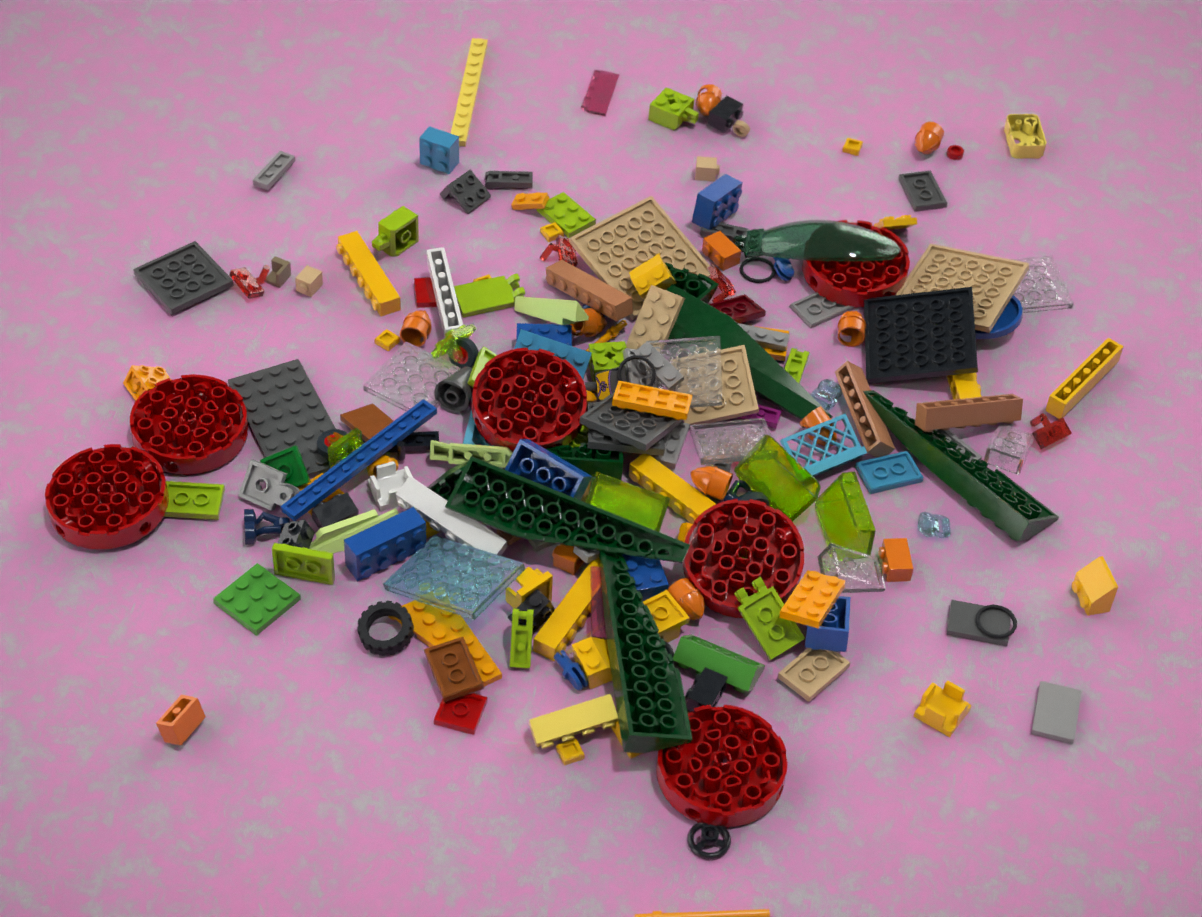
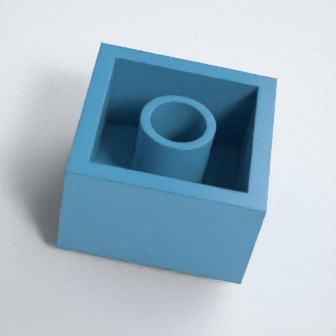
M429 126L419 137L420 164L450 174L459 164V136Z

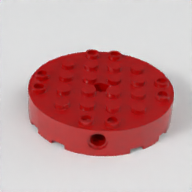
M841 220L826 224L811 234V238L805 245L802 271L809 286L815 292H818L820 296L826 297L827 300L840 305L864 307V300L894 296L903 287L910 266L909 252L903 241L884 227L872 226V223L857 220V223H848L847 220Z
M528 348L508 350L489 360L475 379L472 393V416L481 435L493 446L508 447L514 452L520 439H529L545 449L553 446L568 445L575 439L582 428V424L579 423L580 416L586 413L587 391L584 381L572 364L565 359L555 356V353L539 349V351L528 350Z
M190 374L181 375V378L170 380V378L156 383L155 387L151 390H145L132 407L130 428L134 447L152 455L165 472L187 475L216 469L234 458L246 442L248 419L243 398L236 389L230 388L226 382L211 376Z
M121 444L104 445V448L93 450L91 447L82 450L61 463L52 473L50 483H47L45 499L51 523L62 538L79 547L103 550L131 544L150 533L160 523L166 513L169 503V492L163 469L152 455L133 446L126 448L121 447Z
M733 499L720 502L700 514L686 535L685 543L689 544L690 547L683 560L685 578H688L695 588L701 592L704 597V605L722 615L743 618L738 610V607L742 604L734 593L744 587L749 597L757 593L751 583L759 577L762 578L767 589L772 586L774 587L784 604L801 580L804 566V545L801 535L794 523L783 512L767 506L764 502L752 499L749 501Z
M705 705L694 708L692 712L688 713L692 742L658 750L656 773L663 795L678 812L696 822L715 826L736 827L758 820L775 806L784 788L788 762L786 748L781 737L777 736L772 729V725L765 719L747 709L732 705H723V707Z

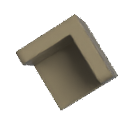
M275 256L271 260L272 271L265 278V282L280 288L291 276V265L289 261Z

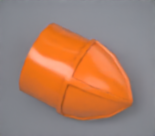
M713 84L703 85L699 89L696 106L700 114L709 116V112L722 100L721 89ZM703 89H707V92H702V93L700 94V92H701Z
M925 122L915 137V147L917 150L924 154H931L940 147L944 136L943 128L938 123Z
M587 308L584 311L589 316V320L568 324L572 325L573 335L581 336L584 334L586 337H593L605 328L607 322L599 311Z
M425 310L409 313L405 317L399 333L402 341L412 347L424 345L427 336L432 330L429 315Z
M847 311L842 314L837 325V338L839 342L848 347L862 344L866 328L862 315L858 311ZM840 333L845 336H851V342L844 341L840 337Z
M820 406L805 416L799 425L802 428H811L832 418ZM823 427L819 434L828 438L830 430ZM833 432L831 440L836 442L837 433ZM808 436L810 440H814V436ZM817 439L816 444L825 446L826 442Z
M717 466L699 467L690 473L693 483L704 495H709L721 501L726 496L733 478L732 473L722 470Z
M682 578L668 588L667 591L691 620L703 617L705 610L704 597L688 578Z

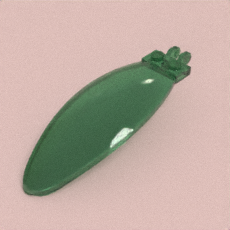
M832 220L796 221L778 225L764 230V228L748 230L746 237L739 235L733 238V243L741 252H744L745 258L764 255L812 261H876L893 259L901 251L894 241L884 235L861 226Z

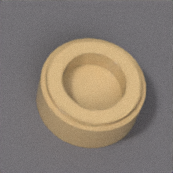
M739 120L734 124L733 131L736 135L745 137L749 133L750 127L746 122Z

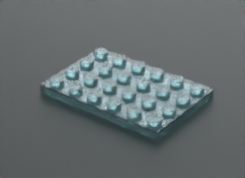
M434 535L425 544L424 548L419 549L383 585L387 591L475 620L525 570V566L522 562Z

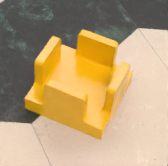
M527 567L514 576V580L522 588L516 592L510 587L506 588L505 600L514 609L522 604L536 589L552 601L553 575L548 571L542 573L539 569L533 570L531 567Z
M667 590L643 601L659 629V636L667 643L678 638L681 626L689 623L690 617Z
M947 681L944 689L932 682L922 695L921 703L914 712L913 717L951 737L971 710L972 705L963 700L965 690Z

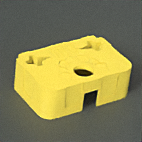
M1035 114L1007 115L1004 133L1011 156L1017 159L1041 158L1044 155L1046 139L1039 117ZM1014 139L1020 141V143L1016 144Z

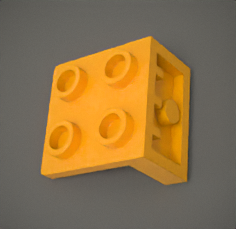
M131 365L123 384L136 401L145 390H151L155 387L156 383L170 377L166 370L160 366Z

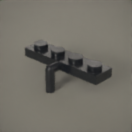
M439 431L412 432L402 441L397 442V445L387 452H397L398 459L404 460L405 452L430 451L431 440L439 442Z

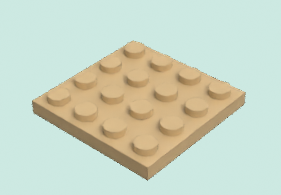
M745 345L672 360L673 366L684 376V381L677 385L678 392L693 395L687 420H684V423L690 424V427L759 413Z

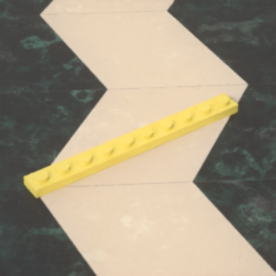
M472 38L450 133L459 136V146L466 147L488 39Z

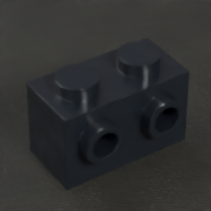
M726 96L709 112L707 124L724 133L728 128H732L737 120L742 118L743 103Z
M348 492L337 494L330 501L318 503L312 509V518L319 529L359 515V510Z
M305 519L285 523L278 543L309 549L315 532Z
M538 589L516 608L519 611L534 610L532 634L548 620L555 610L551 601ZM511 613L507 618L509 619V621H510L511 624H512V613ZM519 619L518 625L527 624V620Z
M705 667L701 674L698 673L696 675L693 689L689 688L685 695L687 710L692 712L694 708L705 705L716 707L726 689L728 677Z

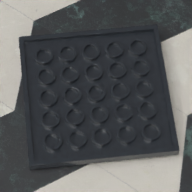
M972 287L876 297L864 300L866 380L868 384L978 372Z

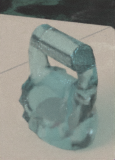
M824 379L819 383L818 388L811 393V396L826 410H830L835 406L843 392L839 384L832 380ZM819 395L820 397H823L824 399L831 401V403L828 404L816 398L815 396Z
M921 512L919 514L918 529L926 537L947 538L951 535L950 521L947 517L929 512ZM939 520L942 521L943 533L939 531Z

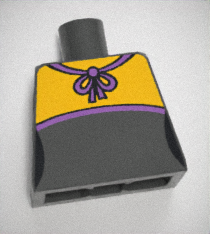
M623 366L621 371V378L624 382H626L625 366ZM619 367L595 373L596 381L585 382L586 390L592 393L597 392L598 400L605 399L616 390Z

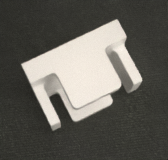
M394 461L378 465L376 467L377 476H370L367 480L381 512L399 506L396 493L408 477L411 476L413 478L408 466L396 471Z

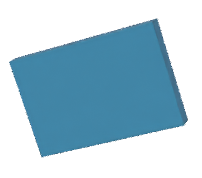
M909 451L856 462L855 465L870 494L921 483L924 479Z

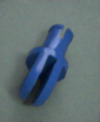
M781 248L773 249L771 255L775 261L774 269L777 275L784 281L791 280L794 276V269L790 260L784 257Z
M564 650L560 651L562 655L559 652L556 653L554 660L563 669L562 676L569 680L576 690H582L583 687L586 688L588 686V679L581 670V665L578 662H572Z

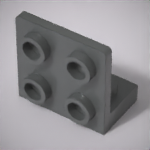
M471 169L440 192L443 199L447 196L454 197L466 213L471 212L491 197V194Z

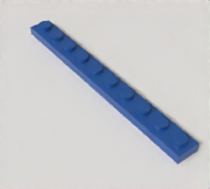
M421 400L281 506V511L293 521L298 520L397 445V442L402 441L435 416L437 408L426 400Z

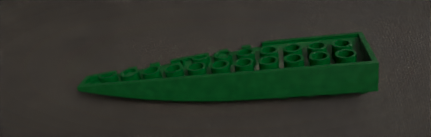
M673 284L666 289V291L685 298L667 343L688 356L745 345L756 395L800 420L820 406L832 418V415L730 316Z
M863 391L882 421L905 447L938 478L967 500V504L977 508L982 516L992 520L997 528L1007 532L1012 540L1018 542L1028 540L1058 520L1059 516L998 469L995 471L987 467L989 464L984 460L972 459L971 462H968L972 455L969 451L966 450L965 454L961 453L960 450L963 449H956L957 443L952 440L950 443L947 442L946 436L935 429L933 430L934 433L922 431L920 427L915 425V419L907 416V411L893 407V402L876 391Z
M472 456L445 505L447 509L518 538L683 563L690 547L689 544Z
M599 551L606 637L623 752L648 753L692 742V734L681 674L678 668L675 669L673 665L674 660L665 648L666 643L664 639H661L658 634L659 629L647 605H644L642 601L643 596L641 592H638L635 587L636 582L634 578L629 575V568L623 555Z

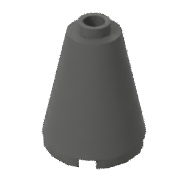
M463 367L437 384L434 390V397L436 401L440 402L442 409L455 414L467 409L473 393L472 386L467 383L473 368Z

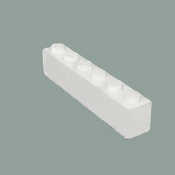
M445 248L427 250V265L446 344H451V342L458 338H464V326Z
M411 476L408 477L396 493L399 506L406 510L407 508L414 507L420 516L430 523L429 525L434 530L443 531L449 540L459 542L465 551L469 553L474 552L478 555V559L485 564L490 563L494 565L507 548V541L478 521L445 508L447 500Z

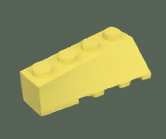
M611 694L529 719V726L536 747L542 746V749L553 746L555 741L561 739L562 742L575 738L574 735L579 733L585 736L594 733V729L601 726L603 729L615 726L614 722L618 721V714Z

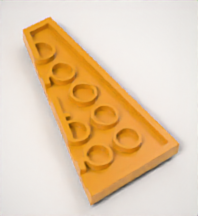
M442 588L401 606L405 607L408 613H410L414 626L413 633L424 644L433 647L464 637L484 687L502 679V672ZM388 616V617H389L390 619H392L393 621H394V620L398 621V622L401 624V627H402V622H401V620H399V619L396 618V617Z

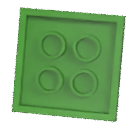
M258 563L213 598L216 606L256 636L301 600L298 592Z

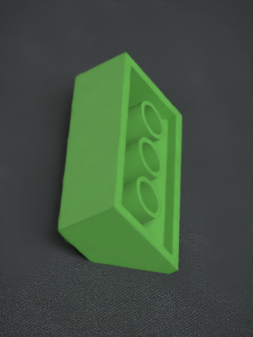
M692 634L680 638L673 656V660L678 662L677 665L685 669L693 668L697 674H701L706 667L727 676V683L733 685V689L741 693L753 690L766 666Z

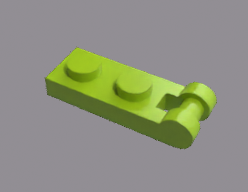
M791 348L784 369L800 384L810 352H800L796 348Z
M513 609L510 667H531L534 610L519 611V609ZM519 619L527 620V624L518 625Z

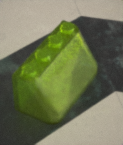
M767 434L758 441L734 469L736 476L740 480L745 481L752 492H762L769 500L770 507L775 510L779 509L792 522L818 499L821 489L819 482L774 438Z
M855 471L845 472L816 499L815 509L830 554L834 558L848 559L871 556L876 529Z
M598 472L591 475L592 479L588 485L585 498L586 503L660 532L670 501L669 497Z

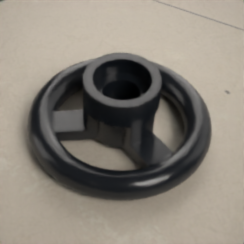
M698 822L689 830L687 842L692 852L697 856L705 859H716L726 854L729 850L731 836L724 826ZM702 828L701 841L695 845L694 835ZM719 831L723 834L725 841L718 839ZM715 845L721 847L716 852L702 851L706 846Z

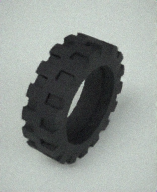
M382 601L376 602V605H370L368 610L362 612V617L358 619L357 631L360 641L366 650L369 649L370 653H377L379 656H385V654L390 656L394 655V652H401L405 645H409L410 638L414 634V626L410 613H408L405 607H401L400 603H392V601L382 603ZM392 616L401 620V631L390 640H376L369 634L370 626L381 617Z

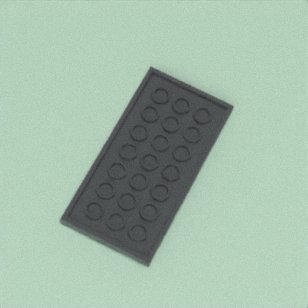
M299 359L228 380L229 387L233 390L236 389L243 398L247 410L248 425L265 458L296 445L310 479L321 473H326L345 458L330 460L322 457L318 452V437L323 432L336 428Z

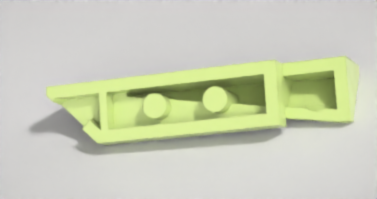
M515 297L514 311L560 325L589 320V316L576 300Z
M434 440L430 442V460L448 461V464H463L468 462L472 456L494 466L506 468L513 454L508 447L458 443L447 444Z
M395 508L378 516L374 509L320 528L315 533L317 538L311 542L309 549L326 551L328 553L344 551L345 539L399 514V512Z

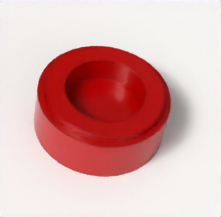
M951 145L948 147L947 156L950 159L960 160L963 158L964 149L961 146Z

